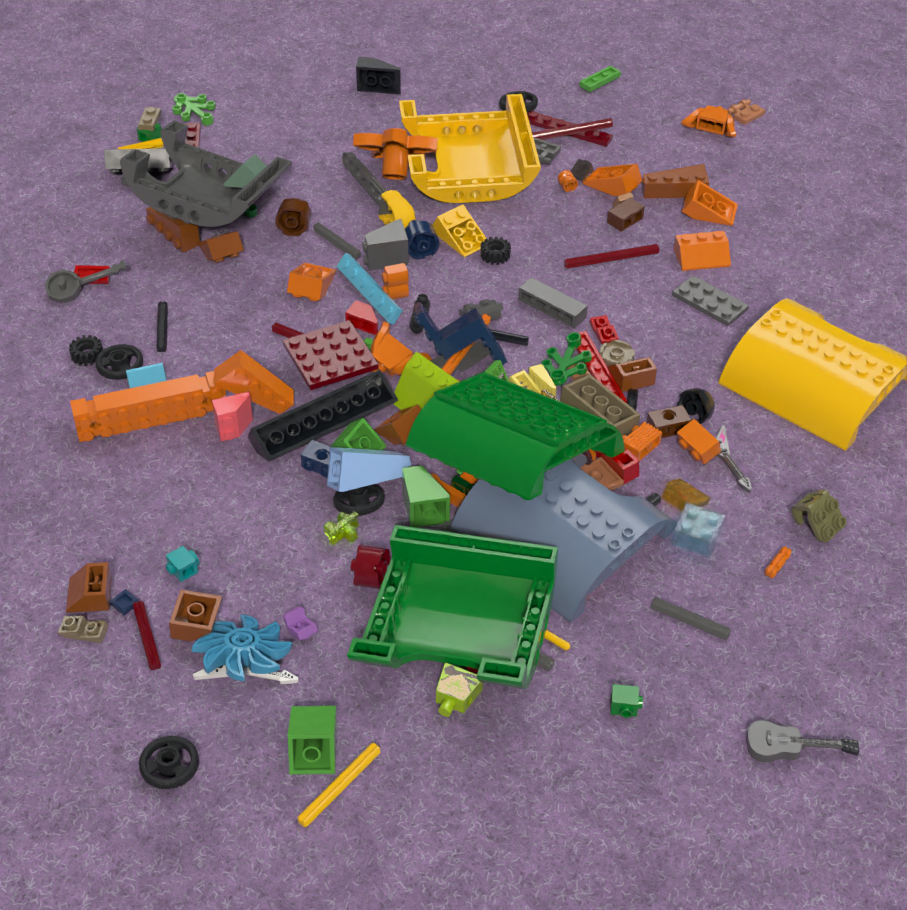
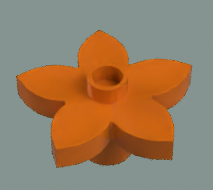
M399 128L384 130L382 134L356 133L353 137V146L371 151L373 158H383L382 177L394 180L407 179L408 155L424 154L425 158V153L436 151L438 138L407 136V131Z

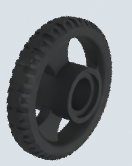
M526 91L509 92L499 100V106L503 111H506V96L511 94H522L526 112L534 110L538 105V98Z
M128 344L112 345L97 355L95 360L96 369L101 376L107 379H127L126 370L142 367L143 356L140 350ZM135 356L137 360L131 367L129 366L128 358ZM111 366L112 371L105 369V367Z
M375 484L344 492L336 491L333 497L334 507L340 513L349 516L367 515L378 510L383 505L384 492ZM377 496L373 502L369 503L370 497ZM349 501L350 506L345 505L342 502Z
M173 735L160 737V739L157 738L150 742L142 751L139 759L140 774L145 782L155 788L165 790L178 788V786H182L191 780L199 765L196 747L186 738ZM160 749L156 754V760L150 761V756ZM181 749H185L190 754L191 761L188 767L181 765L179 756ZM156 771H159L160 774L164 777H176L171 779H160L153 776L152 774Z

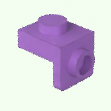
M301 606L283 614L288 632L299 641L309 638L311 634L318 631L316 624L306 617Z

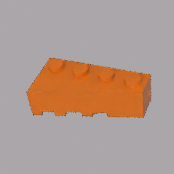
M242 350L214 369V385L234 394L249 392L252 402L281 414L294 405V390Z

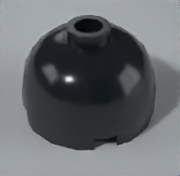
M691 388L679 395L680 399L677 402V406L683 405L688 415L699 414L700 418L695 419L699 424L705 423L712 417L715 403L708 391L701 388Z

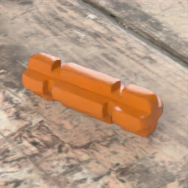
M784 546L779 550L780 553H777L766 567L764 572L766 576L770 578L776 576L777 572H779L786 560L791 556L792 551L790 548Z

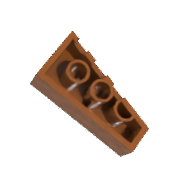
M705 164L643 174V198H686L688 190L697 180L709 186Z
M151 207L146 208L148 224H152L158 233L161 232L167 241L170 240L176 249L179 248L184 253L198 246L197 242H200L198 225L188 224L181 219L168 217L167 214L154 210Z

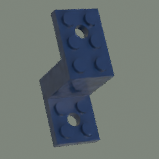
M421 302L414 305L415 312L413 313L416 322L420 327L424 326L426 337L429 341L433 340L437 354L439 356L443 355L445 360L481 338L484 346L488 347L491 352L490 354L494 361L501 360L502 365L508 362L503 349L476 308L439 330Z

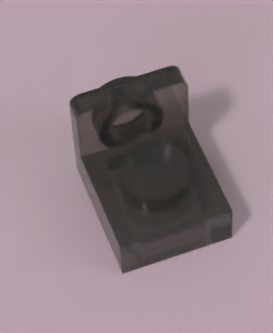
M581 159L577 160L571 170L573 176L581 182L587 178L589 173L594 171L591 162Z

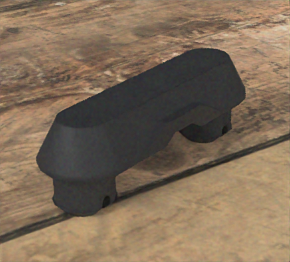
M423 293L419 294L414 305L421 302L429 314L430 301L428 296ZM412 313L409 327L413 333L419 334L423 331L424 326L420 327L418 325L415 315Z

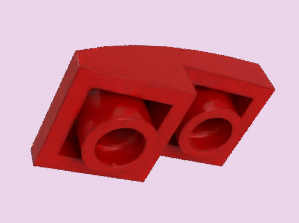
M607 315L590 318L589 323L601 344L619 340L614 325H610Z

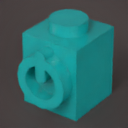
M181 546L166 555L167 564L165 567L170 575L174 574L180 582L198 573L197 566L200 565V562L193 550L188 551L184 546Z

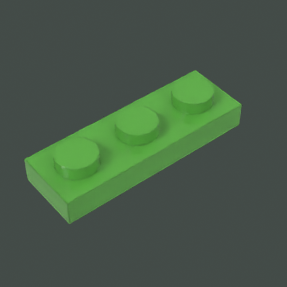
M610 65L581 80L579 86L591 92L620 77L621 71Z

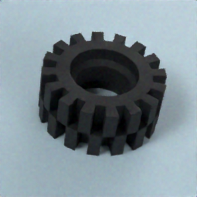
M495 236V239L489 237V240L486 238L482 241L480 256L483 261L486 260V263L491 262V265H494V263L499 265V262L504 264L505 261L507 262L510 259L511 245L508 240H503L502 237L498 239Z
M82 335L83 338L77 337V341L73 339L72 343L69 344L71 360L75 364L78 363L79 366L82 364L84 366H87V364L94 365L93 362H95L97 355L103 350L101 340L97 339L96 336L92 338V335H88V337Z

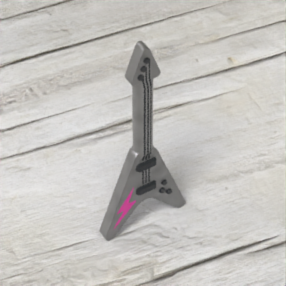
M721 426L716 437L720 443L721 452L716 456L727 464L737 478L738 486L751 493L750 479L745 478L730 457L725 426Z

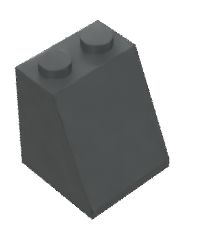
M401 219L365 234V242H362L363 251L365 252L363 263L368 266L369 271L384 269L386 266L404 263L405 266L408 265V238Z

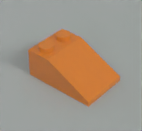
M636 163L598 167L582 182L584 185L612 196H620L636 189L643 180Z
M697 180L687 192L682 212L696 220L732 226L738 204Z
M304 262L290 272L287 293H291L294 297L304 296L309 297L308 299L311 301H318L325 296L337 269Z

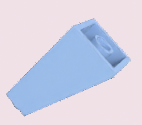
M330 447L327 486L339 492H344L402 477V468L411 467L410 456L397 451Z

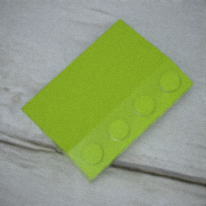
M416 351L405 365L394 392L398 402L394 403V405L402 410L418 404L422 409L434 396V392L459 381Z

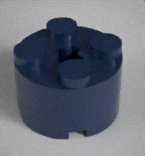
M410 221L405 228L408 238V253L417 260L425 259V256H433L438 251L440 245L433 225L427 221Z

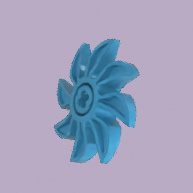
M240 615L242 628H236L234 622L217 621L214 623L212 632L199 638L192 646V652L205 653L203 667L207 674L225 665L226 674L230 678L245 681L243 666H248L249 670L255 674H268L280 670V665L274 661L283 658L290 652L292 642L278 641L280 638V626L276 621L259 630L258 621L248 615Z

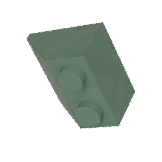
M254 154L223 185L225 187L244 188L267 166Z

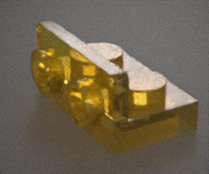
M680 478L668 482L661 497L662 500L690 518L695 517L698 508L708 505L711 499Z

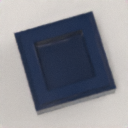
M125 589L109 602L122 615H126L133 609V603L139 602V599Z

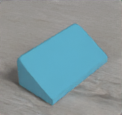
M163 363L126 370L130 388L166 381Z

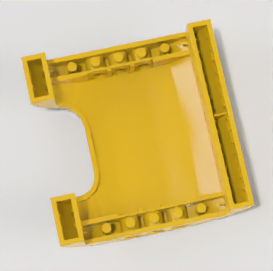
M522 94L506 96V111L417 115L415 100L399 101L402 123L412 136L438 138L437 150L434 151L437 171H427L424 154L408 155L411 179L425 195L448 203L496 201L521 192L538 175L541 166Z
M786 298L776 303L742 337L728 359L718 384L846 451L855 442L859 426L902 379L907 381V356L885 345L860 339L826 322L822 314L792 299Z

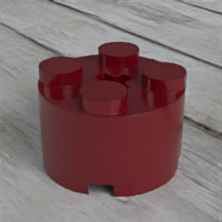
M366 545L358 546L356 559H352L350 566L351 571L354 572V586L381 588L387 572V565L391 561L389 549Z

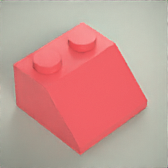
M245 392L212 400L215 426L220 440H232L240 437L253 421L250 393Z

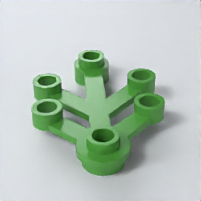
M179 93L174 97L176 105L172 107L173 113L176 115L181 114L183 121H189L191 119V111H193L201 118L203 125L213 124L214 120L211 113H204L200 110H214L216 108L215 102L207 101L205 94H200L197 97H188L184 93ZM185 105V112H182V106Z

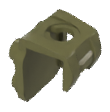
M828 490L807 493L791 508L792 516L800 526L804 523L803 515L808 512V521L816 539L821 542H828L834 538L847 523L846 518L839 509L838 500L830 496Z

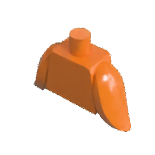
M709 105L705 108H698L681 122L686 127H696V129L724 135L725 132V135L728 137H736L734 119L731 114H728V110L723 109L721 106L714 107Z
M383 321L372 342L371 354L378 363V370H381L382 373L385 372L391 377L402 375L405 365L414 354L389 334V323ZM420 353L429 361L432 360L428 353Z

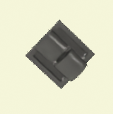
M484 299L479 301L480 304L474 305L469 303L463 305L464 308L458 309L459 315L462 317L476 308L481 316L483 314L490 315V321L501 318L503 304L502 302H496V300Z

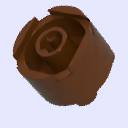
M297 198L284 199L275 218L276 227L283 231V234L286 236H300L307 230L311 219V210L308 203Z

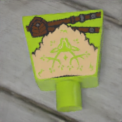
M445 663L436 688V703L441 704L438 712L442 716L449 717L453 709L461 713L468 709L483 690V683L477 679V674Z

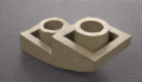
M64 616L58 634L70 639L102 643L109 625L106 621H86L84 616Z

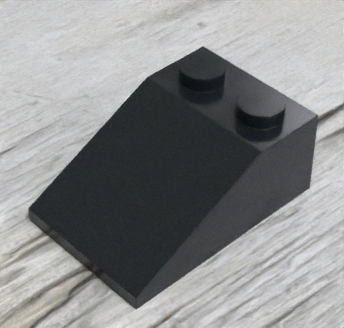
M359 57L356 64L357 91L401 95V68L375 58Z

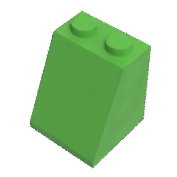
M422 465L402 468V493L410 527L418 528L444 524V521L450 522V496Z
M291 706L288 729L289 775L335 774L336 706Z

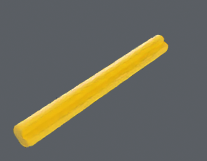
M371 743L297 817L298 823L303 827H307L380 754V747L375 743Z

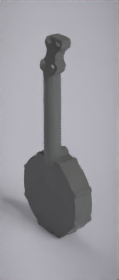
M121 260L119 264H114L111 268L83 278L78 277L72 271L63 269L51 273L44 286L50 300L66 303L76 299L82 289L81 285L112 274L118 275L121 270L125 271L127 268L124 260Z

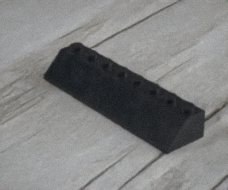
M377 370L251 428L248 439L256 453L270 462L310 443L311 440L315 441L358 419L398 402V398L381 370Z

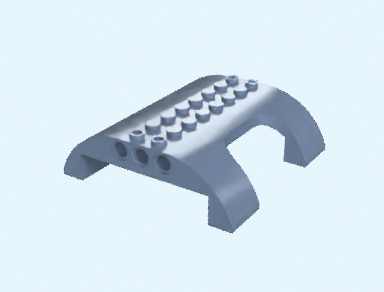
M582 453L544 472L542 495L530 501L479 479L463 500L451 525V530L458 534L558 547L556 581L551 609L570 623L585 611L586 597L656 534L665 539L678 526L674 519L643 497L616 494L580 468L587 463V458Z

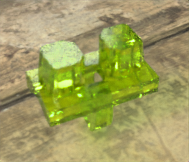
M342 511L337 516L338 524L335 525L329 521L324 525V533L329 537L330 544L334 546L343 538L351 543L358 539L357 531L355 530L359 527L357 521L359 514L357 512H352L349 515Z

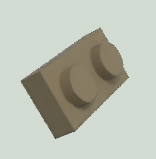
M145 107L138 123V129L154 131L161 115V108Z

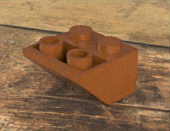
M650 357L607 366L622 392L629 391L631 388L638 389L655 385L657 368Z
M108 562L87 563L69 578L66 613L109 610L112 576Z

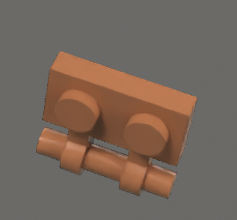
M750 99L741 100L737 105L733 104L727 109L728 114L733 113V119L743 125L765 115L766 110L756 104L750 106Z

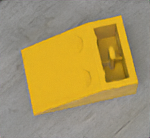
M460 205L437 216L433 223L434 230L439 238L463 257L480 250L482 241L486 239L464 205Z

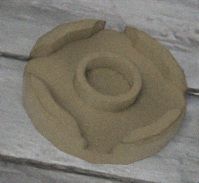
M613 340L611 343H604L600 347L599 354L605 364L610 366L634 360L635 351L629 343Z

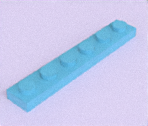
M345 253L337 268L388 323L394 324L403 310L350 254Z

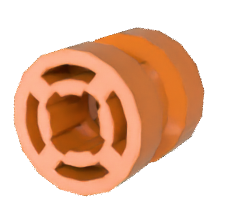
M564 170L558 175L557 180L566 192L577 188L578 181L571 171Z

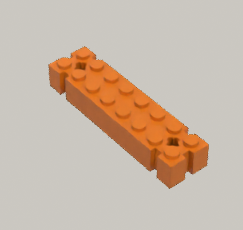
M214 371L206 372L204 377H199L196 374L93 396L94 400L86 401L85 398L72 400L70 404L79 442L91 441L95 436L99 435L110 437L111 435L147 429L157 425H166L171 422L203 417L206 415V412L213 411L212 400L226 397V390L213 384Z

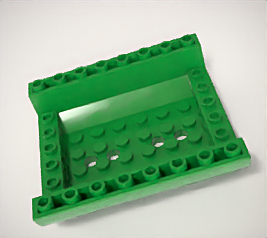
M486 372L434 392V396L425 404L416 417L405 445L415 452H421L431 459L439 460L445 465L457 468L460 472H466L473 475L476 479H482L492 486L500 487L508 493L516 494L522 499L529 501L542 495L544 472L589 449L602 452L608 457H615L625 451L620 431L614 425L607 423L606 419Z

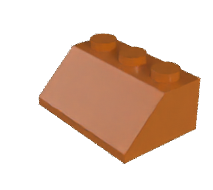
M724 231L675 236L674 253L682 271L731 266L729 241Z

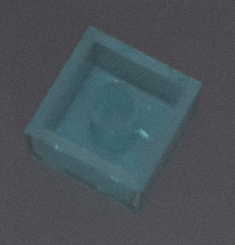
M687 503L674 529L672 545L710 558L722 532L725 515Z

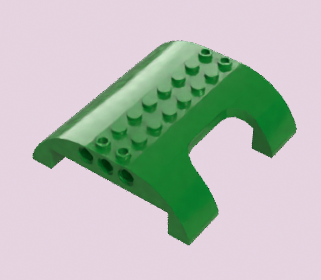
M395 525L390 537L392 553L390 564L362 639L353 637L347 653L348 659L352 662L394 669L416 660L466 666L478 670L477 679L482 683L527 689L537 667L551 612L557 572L558 547Z

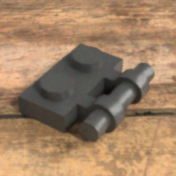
M533 137L537 154H540L538 155L540 164L550 165L552 159L561 152V146Z

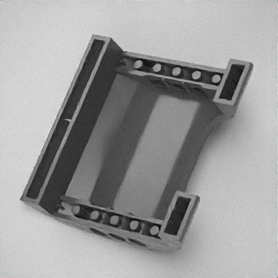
M175 120L163 127L160 132L164 147L179 170L169 180L165 182L158 181L147 172L150 154L133 149L120 159L121 169L126 182L135 195L146 205L167 214L168 217L181 219L188 224L192 223L206 227L222 226L236 220L292 165V161L277 156L244 188L225 187L223 184L243 163L185 143L188 125Z

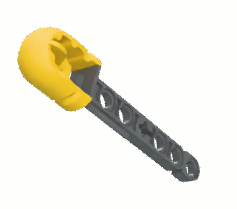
M353 152L343 153V165L379 205L378 217L385 225L401 219L405 229L410 221L416 220L413 207L398 191H387L359 159H356V155Z

